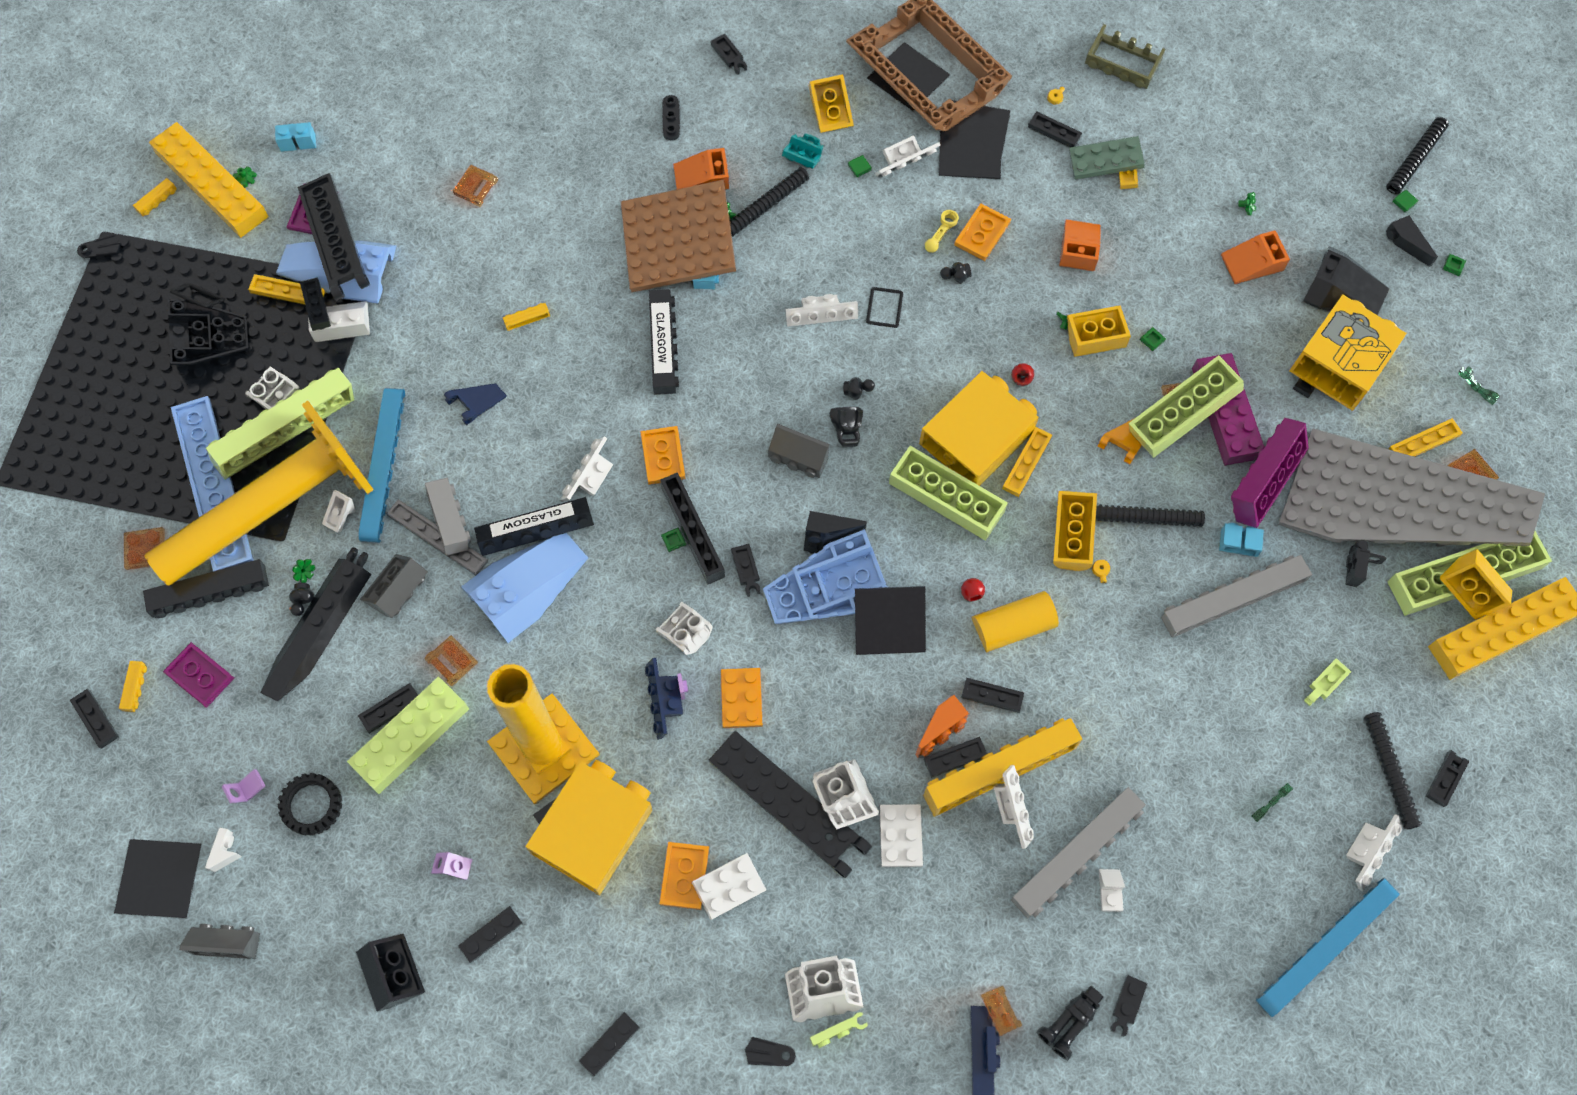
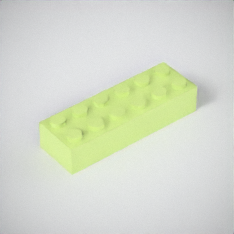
M1218 355L1129 422L1130 433L1154 458L1244 390V381Z
M909 446L889 478L890 485L985 541L1004 514L1008 502L912 446Z
M438 676L347 762L380 794L459 720L469 708Z

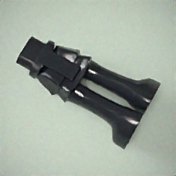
M1090 986L1086 992L1082 991L1079 996L1070 1000V1004L1065 1006L1064 1012L1050 1027L1042 1026L1037 1030L1038 1036L1048 1046H1051L1071 1019L1075 1021L1052 1047L1056 1054L1068 1061L1072 1056L1070 1049L1072 1042L1084 1027H1088L1089 1022L1093 1021L1096 1010L1100 1007L1099 1003L1104 998L1103 995L1093 986Z

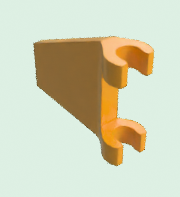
M1132 420L1105 433L1098 444V447L1103 450L1108 442L1126 450L1128 453L1124 462L1131 464L1142 446L1130 433L1129 422Z

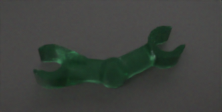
M1470 366L1466 369L1462 367L1458 371L1459 376L1466 379L1474 391L1480 393L1487 402L1494 405L1500 397L1499 394L1481 387L1473 377L1474 371Z
M1286 783L1278 790L1279 793L1268 801L1266 806L1259 808L1251 817L1258 822L1265 816L1271 806L1273 807L1281 797H1285L1293 788Z

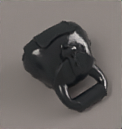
M860 407L831 408L829 416L837 432L838 442L842 447L857 446L860 442L859 427H861L863 410ZM853 434L855 436V439H842V435Z

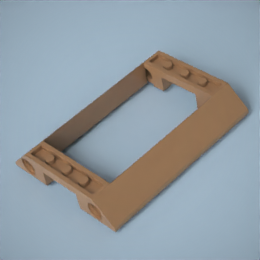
M908 0L898 7L897 16L879 28L874 24H870L846 40L889 85L937 130H949L995 99L1012 78V75L933 0ZM920 22L978 79L975 81L974 91L956 103L948 99L937 109L878 49Z

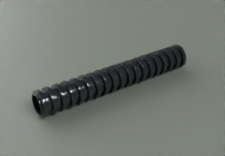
M1437 117L1434 119L1400 168H1398L1386 185L1390 193L1399 194L1425 157H1427L1448 128L1449 123L1445 118Z
M799 167L798 170H795L794 173H791L767 191L765 195L763 194L761 198H758L757 201H754L753 204H750L749 207H746L745 210H742L730 219L732 237L738 234L740 230L742 231L744 227H747L748 224H751L752 221H755L756 218H759L760 215H763L764 211L767 212L779 203L781 199L783 200L785 196L787 197L789 193H792L793 190H796L797 187L808 181V172L804 168Z
M1102 504L1096 505V519L1098 521L1102 519L1105 522L1108 520L1113 522L1115 520L1116 522L1121 521L1125 523L1127 521L1131 523L1133 521V523L1139 522L1140 524H1143V522L1149 524L1151 522V524L1157 523V525H1161V523L1167 525L1169 523L1171 526L1173 524L1175 526L1179 524L1185 526L1186 524L1188 527L1191 525L1193 527L1197 525L1203 527L1205 523V513L1202 510L1199 512L1194 510L1192 512V510L1186 511L1185 509H1182V511L1176 509L1174 511V509L1168 510L1167 508H1164V510L1158 508L1156 510V508L1150 509V507L1146 509L1140 507L1138 509V507L1132 508V506L1128 508L1123 506L1121 508L1119 505L1116 507L1114 505L1110 507L1108 505L1103 506Z
M1373 712L1367 714L1364 720L1367 721L1368 731L1372 733L1370 737L1374 739L1372 741L1373 744H1376L1374 748L1378 750L1377 756H1380L1381 767L1385 769L1383 772L1387 775L1385 777L1386 780H1389L1390 792L1394 794L1392 797L1396 799L1394 803L1398 805L1397 811H1400L1399 816L1403 818L1401 820L1405 824L1403 827L1407 830L1420 827L1422 821H1419L1420 816L1416 814L1418 810L1414 808L1415 803H1412L1413 797H1410L1409 794L1411 792L1407 789L1409 786L1405 784L1406 778H1403L1402 767L1398 765L1400 763L1399 760H1396L1398 756L1394 754L1395 748H1392L1393 743L1389 741L1391 737L1387 735L1389 733L1388 730H1385L1386 724H1383L1384 718H1381L1382 713Z

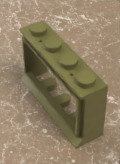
M1103 24L1087 54L1085 64L1092 69L1102 70L1107 75L1119 77L1122 81L1134 83L1139 88L1147 89L1163 59L1166 49L1162 48L1160 54L1156 55L1151 53L1152 45L1149 43L1146 44L1144 49L1135 46L1137 39L1131 37L1129 42L1126 43L1120 40L1121 32L1115 31L1113 37L1104 34L1106 25ZM1104 42L1155 64L1149 75L1145 76L1096 56L1095 53L1100 43Z

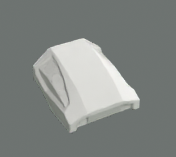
M270 366L263 373V377L261 376V379L254 383L245 394L269 410L280 400H286L299 389V386Z
M681 602L680 606L655 630L683 651L685 655L697 652L709 639L713 627L710 622L694 609Z

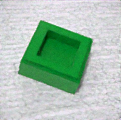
M863 155L848 162V166L856 178L872 170V167Z
M1405 189L1392 202L1406 213L1419 200Z
M1449 253L1442 270L1460 276L1466 260Z
M1154 327L1140 338V341L1152 351L1166 340Z
M679 527L661 534L668 552L686 545Z

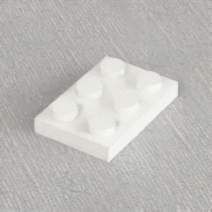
M921 804L880 805L881 867H923Z
M748 853L692 882L710 920L766 891Z

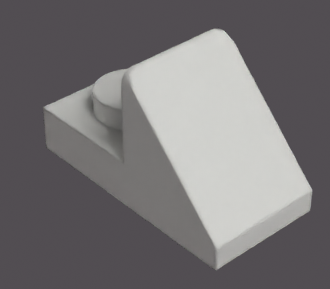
M334 490L322 524L337 533L341 532L347 515L356 511L352 499Z
M219 827L205 866L206 869L216 872L242 857L237 853L227 851L234 842L233 832Z
M1099 869L1101 911L1122 912V889L1125 888L1120 869Z

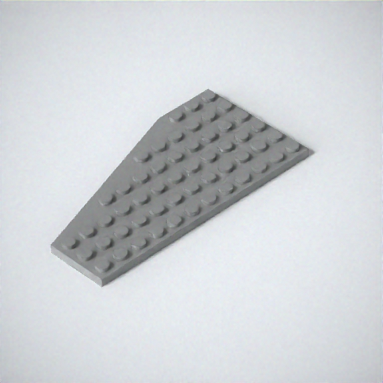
M1312 428L1308 439L1309 449L1300 462L1279 521V525L1336 543L1366 540L1374 543L1389 544L1426 542L1442 545L1480 543L1503 544V546H1530L1545 493Z

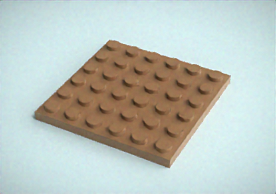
M723 180L621 201L631 292L736 271Z

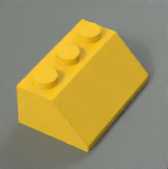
M1120 305L1067 316L1069 342L1074 357L1126 348L1131 335Z
M1478 549L1459 557L1440 576V580L1475 620L1511 605L1512 589Z

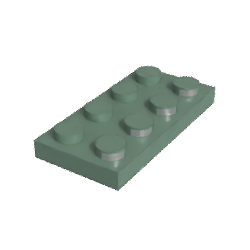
M1139 136L1069 148L1075 180L1145 168Z

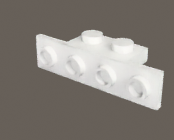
M914 135L882 150L889 166L879 170L875 175L882 174V177L892 173L891 169L895 167L899 170L907 166L906 162L910 160L914 163L922 159L921 155L925 153L929 156L937 152L936 148L940 146V143L938 142L926 149L920 150Z
M837 294L801 298L802 307L786 309L787 327L858 319V302L839 303Z
M605 436L593 441L590 446L592 450L581 460L582 466L580 469L573 473L571 484H568L563 489L561 501L570 500L577 487H580L592 496L596 494L613 466L612 463L598 454L607 440Z
M1010 765L1002 774L1005 784H996L994 791L1003 824H1016L1021 847L1026 849L1033 840L1034 833L1028 820L1029 813L1025 808L1024 794L1019 785V775L1016 773L1015 766Z
M1396 814L1386 830L1365 823L1346 855L1349 860L1364 866L1356 879L1357 887L1362 892L1366 886L1371 884L1373 873L1381 867L1385 853L1391 850L1393 839L1401 833L1402 825L1399 816Z

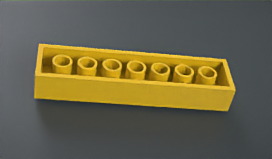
M178 122L149 141L154 152L240 238L269 217L263 205Z
M1564 577L1512 602L1509 606L1492 612L1435 640L1428 648L1449 680L1577 618V592L1568 579Z
M1059 719L1053 723L1054 726L1048 729L1046 727L1040 728L1035 732L1036 735L1032 737L1026 735L1020 738L1018 743L1013 746L1007 744L1001 747L1000 752L996 754L991 752L984 755L982 760L977 763L975 761L964 765L965 769L957 772L955 769L947 773L946 778L940 781L936 778L928 782L923 797L933 816L936 817L994 789L996 784H1004L1002 774L1010 765H1014L1016 773L1021 776L1075 750L1083 738L1072 719Z

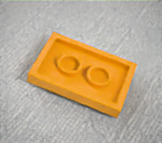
M980 203L955 240L954 246L986 261L1011 223V219Z
M672 426L640 431L648 485L660 483V479L677 472L681 480L686 479L678 427Z
M760 668L721 669L723 728L763 727Z
M668 842L660 905L701 910L702 902L692 882L706 875L709 846Z

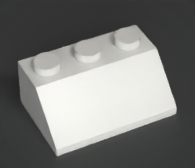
M367 301L326 307L331 327L312 331L309 322V332L315 342L370 335Z

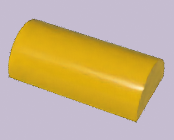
M1058 492L1053 564L1056 567L1073 571H1084L1092 567L1097 493Z
M1046 591L971 617L986 653L1057 628L1059 624L1056 608Z

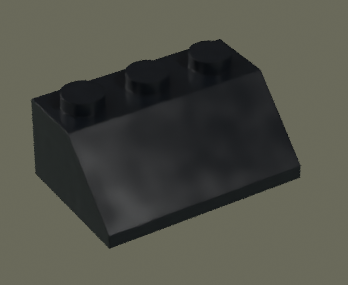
M404 933L370 941L356 951L377 1012L393 1008L425 993Z

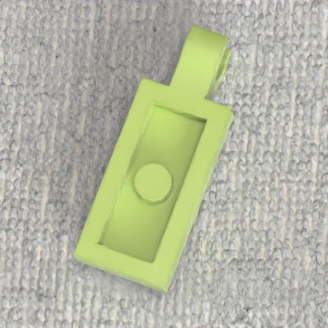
M1336 658L1309 686L1313 691L1304 701L1310 706L1319 697L1325 700L1351 671Z
M859 1012L854 1017L811 1036L810 1041L813 1047L818 1045L819 1048L830 1044L829 1039L835 1036L838 1039L850 1034L849 1029L851 1028L865 1029L868 1026L867 1023L863 1025L857 1023V1018L863 1016V1013Z

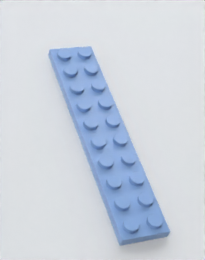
M208 396L171 407L199 517L235 494L231 476L224 480L211 463L206 451V447L212 441L221 439ZM247 534L210 558L213 571L254 561Z

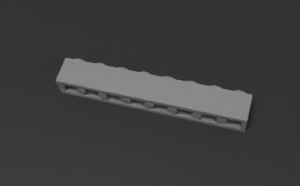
M1292 555L1285 558L1278 565L1276 562L1268 565L1266 570L1253 571L1247 578L1239 577L1232 581L1230 585L1222 584L1215 589L1216 591L1211 593L1205 591L1198 596L1199 598L1194 600L1192 598L1186 599L1181 603L1182 605L1177 607L1172 605L1164 610L1165 612L1161 619L1173 638L1303 583L1313 574L1301 555L1297 557Z
M1127 787L1012 897V903L1027 919L1031 915L1034 918L1044 910L1041 906L1046 901L1050 904L1058 896L1056 891L1060 887L1066 889L1073 882L1070 878L1075 873L1079 876L1087 868L1085 863L1089 859L1094 862L1102 854L1099 850L1104 845L1108 848L1116 840L1113 836L1117 832L1123 834L1130 827L1128 822L1132 818L1136 821L1144 813L1141 809L1146 804Z

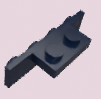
M652 658L645 666V674L649 680L648 694L651 695L652 700L650 710L654 714L655 721L653 723V731L657 735V740L667 735L665 717L681 716L683 708L678 676H659L657 659Z
M970 1006L972 1095H995L994 1073L997 1072V1068H1000V1055H996V1046L1000 1044L999 1032H996V1027L993 1026L992 1006Z

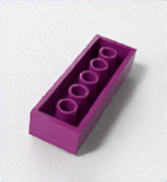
M1232 353L1219 355L1240 377ZM1218 355L1196 359L1192 367L1193 374ZM1245 389L1208 417L1224 466L1257 460L1259 452L1265 446Z
M1284 418L1281 424L1277 425L1275 433L1272 437L1268 438L1265 448L1259 452L1257 460L1251 464L1249 472L1241 479L1239 487L1231 495L1236 522L1258 528L1309 449L1306 423Z

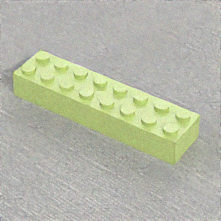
M337 368L328 371L324 377L319 380H313L307 387L295 391L286 400H280L274 407L262 411L253 420L245 421L238 429L231 430L223 438L212 441L206 447V451L211 463L224 480L312 427L311 424L314 422L310 423L303 414L306 410L302 404L306 401L310 402L322 419L354 401L352 384L341 370Z
M1534 531L1530 546L1482 544L1396 573L1387 583L1404 616L1456 599L1440 580V576L1459 557L1476 549L1479 550L1505 582L1541 570L1552 560L1536 531Z

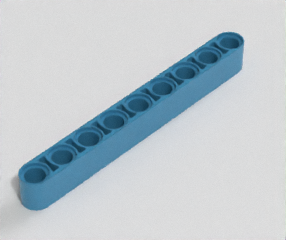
M384 388L368 475V482L374 490L369 494L365 492L359 527L360 542H381L379 538L384 525L382 520L387 508L385 502L389 496L390 488L388 485L393 472L391 467L395 461L396 453H394V450L397 447V432L400 431L401 425L400 414H403V397L406 396L404 389Z
M1385 878L1377 882L1378 885L1371 888L1363 896L1364 899L1360 902L1358 901L1350 908V912L1343 915L1335 923L1336 926L1321 936L1322 939L1319 942H1315L1307 950L1308 953L1292 964L1293 967L1286 970L1275 984L1269 986L1263 992L1264 995L1256 999L1270 1017L1279 1013L1400 895Z

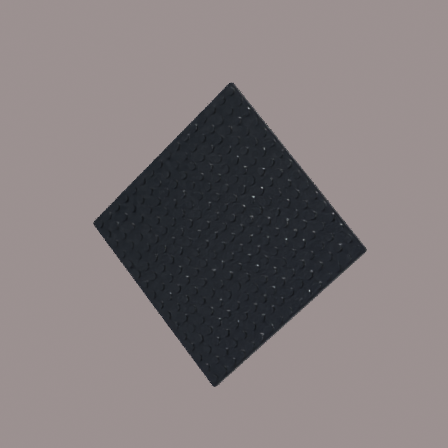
M102 232L99 238L115 234L121 243L117 255L90 258L0 468V486L190 524L199 518L171 407L208 396L211 401L220 438H223L227 432L238 429L245 421L253 420L262 411L266 410L259 403L247 397L245 393L249 391L254 383L261 379V376L263 377V373L270 366L299 386L298 390H302L313 380H319L324 377L330 370L339 368L343 373L355 337L315 342L309 332L308 314L305 304L250 293L248 289L254 274L295 283L301 282L277 275L276 272L279 266L277 263ZM190 283L225 299L224 302L215 304L212 307L246 316L248 350L194 365H171L168 299H185L170 293V289ZM191 287L176 291L204 304L219 300ZM325 292L323 296L326 307L363 302L342 298L336 301L331 292ZM308 428L264 455L263 457L269 463V467L271 465L275 467L315 440L316 437L312 433L314 428ZM261 458L253 462L257 466L263 465ZM252 463L231 476L235 493L258 478L256 475L259 472L254 469ZM299 498L246 534L280 542L284 541Z

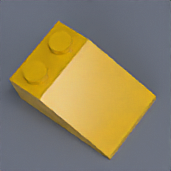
M843 74L810 81L808 87L820 133L854 126Z

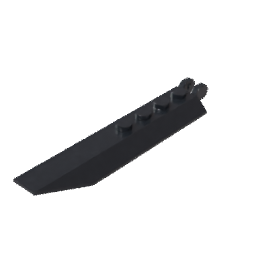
M352 547L346 559L339 558L315 595L314 600L311 601L277 655L260 692L261 694L278 702L311 673L371 576V573L363 568L368 559V553H361L357 563L354 564L352 562L358 553V549Z

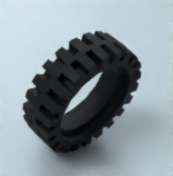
M305 773L301 774V777H294L293 782L289 781L287 788L283 787L281 791L283 794L279 795L278 798L280 803H277L278 813L282 818V822L292 831L310 836L316 833L320 834L323 833V830L331 828L330 825L335 824L336 818L340 816L342 796L337 786L327 777L321 774L310 773L308 775ZM309 785L323 787L328 792L330 798V806L327 813L319 821L311 824L298 822L291 812V802L294 795L300 789Z

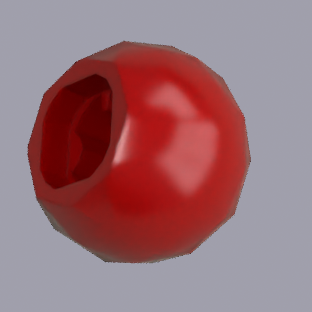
M1026 363L1016 365L1011 372L1012 380L1020 386L1030 384L1035 376L1033 368Z
M970 578L962 584L961 594L967 601H977L984 596L985 586L981 580Z

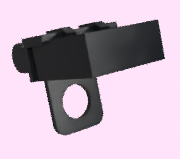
M1366 540L1357 541L1349 550L1346 561L1347 576L1345 585L1358 587L1366 580L1368 562L1382 564L1386 560L1385 556L1370 553L1367 550L1368 543ZM1375 557L1379 558L1380 560H1371L1369 558Z

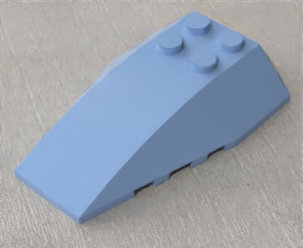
M354 241L370 286L361 289L355 278L340 285L345 294V297L342 299L379 303L383 291L380 280L386 262L393 260L396 245ZM315 242L287 244L276 272L277 275L296 282L318 277L321 288L326 293H330L329 284Z
M864 529L828 543L821 551L812 554L802 564L796 565L786 575L783 574L764 587L763 591L775 624L855 614V588H884L887 585Z
M564 533L542 540L490 564L461 586V588L479 606L494 624L496 630L509 643L540 619L544 611L553 603L557 595L565 588L570 579L574 577L588 557L571 537Z

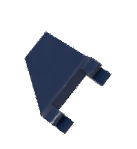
M496 383L454 389L444 393L445 401L448 405L459 399L468 411L461 414L463 417L462 421L466 426L507 397Z

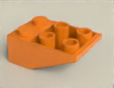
M725 148L705 150L673 164L677 189L719 180L724 181L725 190L729 189Z
M1066 219L1059 266L1095 271L1099 258L1101 225Z
M1276 230L1259 234L1221 253V257L1234 284L1284 271L1290 261Z
M952 695L937 707L915 754L917 758L921 755L926 757L934 750L933 747L936 744L941 746L949 740L948 736L951 733L957 734L965 728L964 725L967 723L969 713L955 695Z

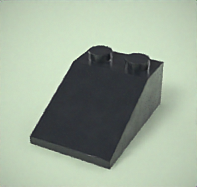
M810 511L805 531L804 551L812 554L818 553L828 543L864 529L866 531L867 521Z

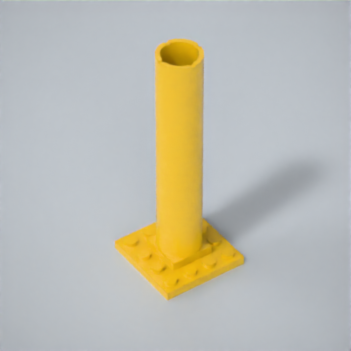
M309 401L302 404L306 410L303 414L310 423L314 422L311 426L314 428L312 433L316 437L315 440L144 554L150 567L167 586H170L339 470L344 476L348 475L351 479L355 477L353 482L359 490L363 488L367 494L374 490Z
M506 664L490 675L487 682V693L507 727L487 742L535 805L568 780L580 761L588 765L600 754L553 693L542 700L529 672L525 668L516 664Z

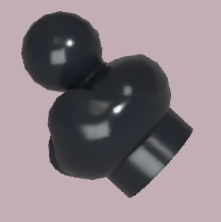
M955 262L951 268H942L940 276L943 279H949L953 275L955 281L962 284L967 278L971 277L972 273L968 263Z
M854 377L850 381H844L843 384L844 395L850 396L854 400H858L861 397L863 389L866 392H871L875 388L873 380L866 379L862 382L859 377Z
M294 584V590L289 594V599L293 603L289 608L292 615H302L304 613V606L302 604L310 603L314 600V593L310 590L309 584Z

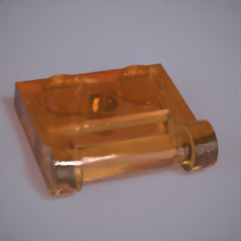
M470 165L453 189V193L481 207L484 198L499 179L487 171ZM484 179L487 180L482 190L475 196L474 193Z
M452 635L424 658L447 679V683L450 686L457 683L478 663ZM442 654L458 671L452 674L437 658L439 655Z
M1004 986L981 995L1000 1036L1023 1026L1021 1021L1017 1019L1004 993L1006 992Z

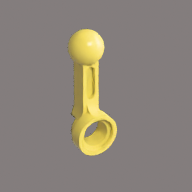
M945 210L942 212L940 218L942 224L934 236L925 242L926 251L930 253L936 252L939 247L938 243L945 233L958 223L959 216L955 211ZM950 218L953 222H947L945 219Z

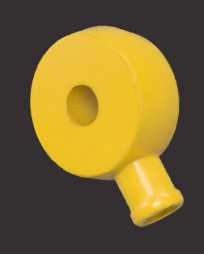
M1064 87L1053 89L1048 93L1047 99L1051 104L1057 105L1062 102L1063 92L1065 91Z
M1102 559L1097 560L1092 565V571L1097 577H1100L1101 583L1107 582L1106 576L1110 573L1109 563Z

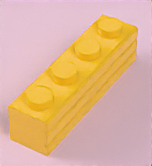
M166 178L133 204V207L144 217L153 208H157L162 201H166L168 196L173 195L177 188Z
M539 303L537 306L528 307L525 310L517 311L511 315L508 314L502 318L507 331L550 317V313L546 303Z
M129 661L119 705L121 711L135 712V709L139 706L140 688L144 684L143 675L147 671V666L142 661Z

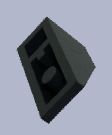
M1410 215L1391 222L1386 230L1387 238L1392 240L1397 247L1425 265L1432 266L1438 256Z

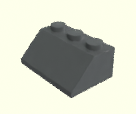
M777 423L768 449V457L776 464H786L791 470H801L808 477L820 478L829 459L830 444Z
M395 554L360 600L381 614L393 618L401 611V606L404 602L412 597L415 588L425 580V575L428 571L411 557Z
M200 924L199 927L190 928L179 947L180 951L197 956L256 959L260 933L254 931V927L242 926L241 930L233 929L234 926L230 925L212 928L213 925Z

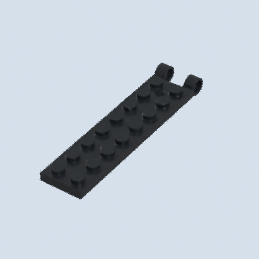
M325 174L299 186L298 191L323 265L329 289L334 299L337 301L345 297L340 285L354 278L361 289L370 286L331 174Z
M734 731L708 760L843 878L846 879L852 871L844 861L839 859L846 849L852 844L862 854L866 855L872 848L867 840L855 833L850 827L845 826L836 829L828 813L824 811L822 804L737 731ZM826 834H832L833 839L831 841L826 840Z

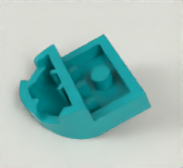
M797 134L791 136L790 143L783 149L782 156L790 161L800 163L804 167L813 169L821 159L823 145L820 144V139L813 135L804 134L803 137H797Z

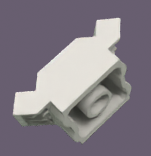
M855 759L837 763L833 767L813 774V784L823 809L828 813L836 829L871 818L879 813Z
M837 956L801 962V967L792 968L785 973L793 1021L804 1022L808 1018L815 1020L831 1015H841L847 1011L856 1012L863 1008L854 960L848 958L838 959Z

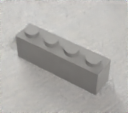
M448 477L425 483L427 497L445 555L469 550L468 542H471L469 532L464 531L463 528L466 526L464 516L459 515L458 512L461 508L458 499L455 500L453 496L456 495L454 485L449 484Z

